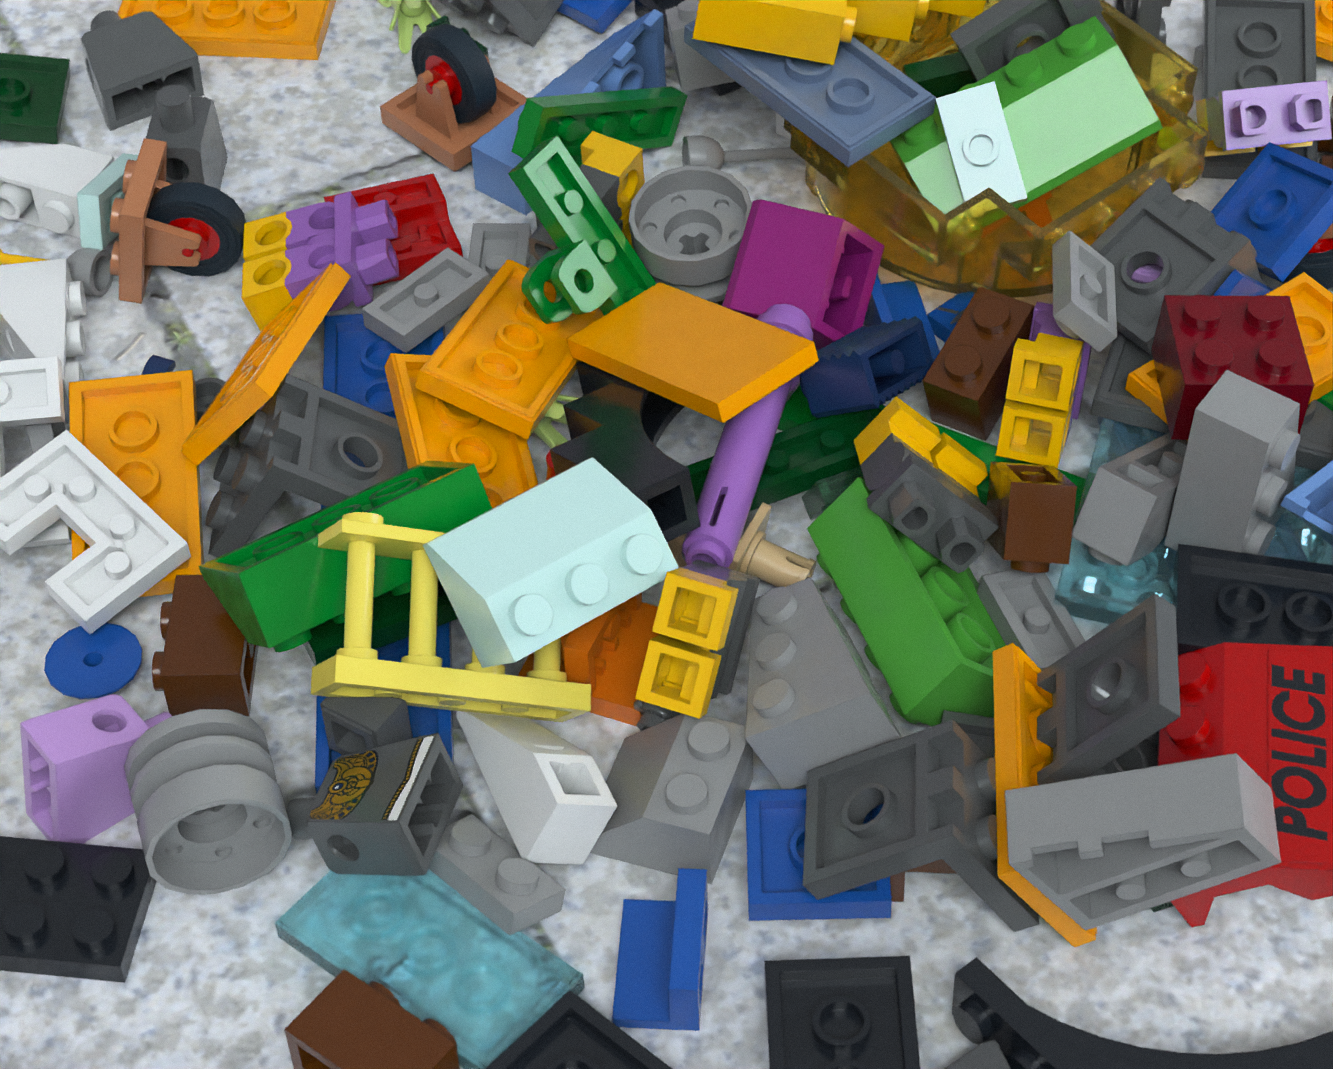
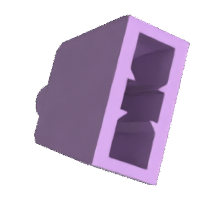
M111 694L37 716L20 723L26 814L48 841L83 844L135 813L124 771V764L129 749L146 730L171 717L170 713L163 712L143 721L122 696Z

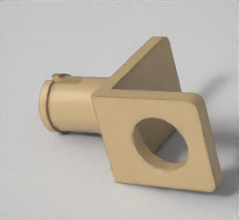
M763 502L740 539L733 562L728 568L759 577L760 580L776 587H786L804 579L812 578L817 561L802 557L766 540L767 534L765 532L772 506ZM686 534L668 542V546L679 568L687 566L682 557V544Z

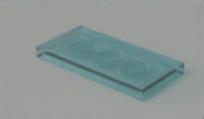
M330 870L275 922L280 939L334 977L343 969H346L366 984L370 981H376L394 994L402 1008L423 1021L426 1018H431L443 1025L457 1043L459 1066L464 1069H485L569 990L578 996L585 989L584 976L581 972L520 931L509 936L459 892L451 888L429 870L426 875L336 874Z

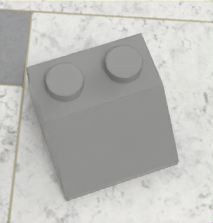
M680 714L626 737L606 780L617 808L590 853L677 876L678 868L707 869V883L712 884L745 801V790H749L753 780V748L745 739L746 725L708 716L698 719Z

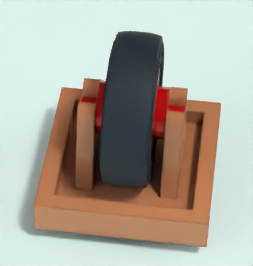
M444 24L432 27L417 38L412 46V63L417 83L382 104L380 111L384 125L456 172L472 161L471 145L510 116L519 106L524 105L527 97L494 77L488 57L470 36L458 27Z
M143 139L137 161L128 159L125 166L122 185L125 198H115L110 216V232L118 233L119 241L116 240L113 245L110 259V274L119 276V300L142 304L153 266H166L173 271L189 276H212L225 272L233 266L240 258L243 250L244 223H246L243 211L234 199L217 188L199 182H178L175 184L166 182L167 142Z

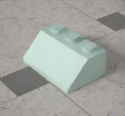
M593 457L576 464L423 544V548L482 668L519 661L665 580L668 571L679 568L652 510Z

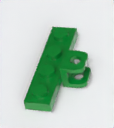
M672 86L527 98L524 110L518 119V130L511 152L524 159L542 141L558 135L580 168L582 165L580 145L592 131L642 149L672 146L688 95Z
M558 135L542 141L508 173L558 247L544 254L528 270L521 285L522 292L544 323L553 324L566 319L572 313L582 315L592 312L597 308L601 310L603 315H606L657 284ZM546 281L550 282L556 290L554 303L545 297L544 284Z

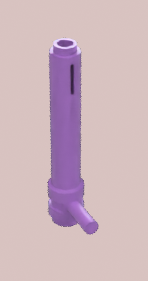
M775 304L757 318L759 321L813 341L809 317L801 309L793 305ZM800 374L726 421L696 505L700 527L686 533L682 544V552L687 565L692 564L693 561L698 559L728 568L733 562L789 392L794 390L799 384Z

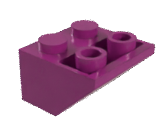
M762 199L755 200L751 205L722 306L757 319L759 315L775 304L793 305L801 309L809 317L816 351L863 326L885 245L843 218Z

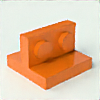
M642 592L561 637L560 671L567 673V682L591 684L590 713L633 726H637L638 721L642 717L641 712L635 710L633 705L637 700L635 696L649 641L660 635L652 632L658 607L642 602ZM534 652L529 654L518 676L526 677L527 672L533 670Z

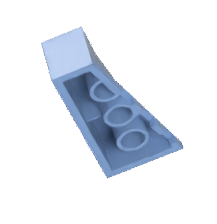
M654 9L615 32L595 49L590 50L562 75L553 79L548 86L534 97L666 87L663 13ZM524 104L471 145L475 189L527 215L532 209L508 175L523 160V158L514 154L511 150L518 130V119L524 110Z

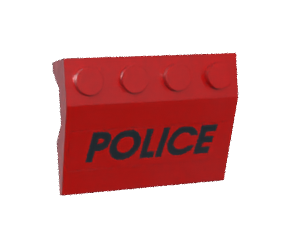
M1223 642L1178 655L1181 717L1159 730L1158 766L1236 753L1272 788L1281 863L1172 900L1171 903L1192 928L1205 925L1214 897L1265 885L1279 888L1312 901L1333 896V646Z

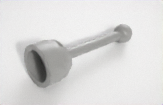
M702 135L684 136L682 142L683 166H710L721 170L724 162L797 158L802 163H810L817 156V148L810 141H802L796 147L724 151L716 140Z

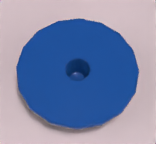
M106 622L92 634H89L82 626L68 630L54 641L46 654L44 671L50 685L63 695L78 699L101 698L119 691L134 679L142 665V647L136 635L123 626Z

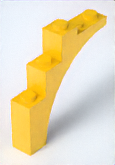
M699 0L692 39L834 65L839 41L851 43L853 32L909 42L914 19L925 20L928 10L975 18L983 12L986 0Z

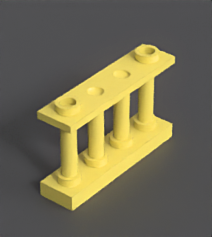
M353 512L344 514L341 520L318 534V548L348 551L344 648L337 649L335 656L312 667L311 695L326 697H396L405 700L408 706L522 717L553 722H565L591 711V684L567 682V673L560 671L561 637L534 652L533 670L527 672L526 677L506 675L504 665L482 668L473 648L471 663L466 664L464 669L442 667V658L436 656L438 576L423 548V544L444 534L443 532L383 524L384 518L381 515L368 512ZM375 555L412 560L408 655L403 656L401 662L378 660V651L371 649Z

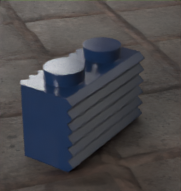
M914 316L909 320L904 318L898 322L893 320L888 324L883 322L879 325L872 324L869 327L862 326L818 350L819 361L800 374V386L808 400L811 414L816 418L879 408V405L885 404V401H891L893 397L904 393V390H910V387L916 386V383H922V380L933 364L922 321Z

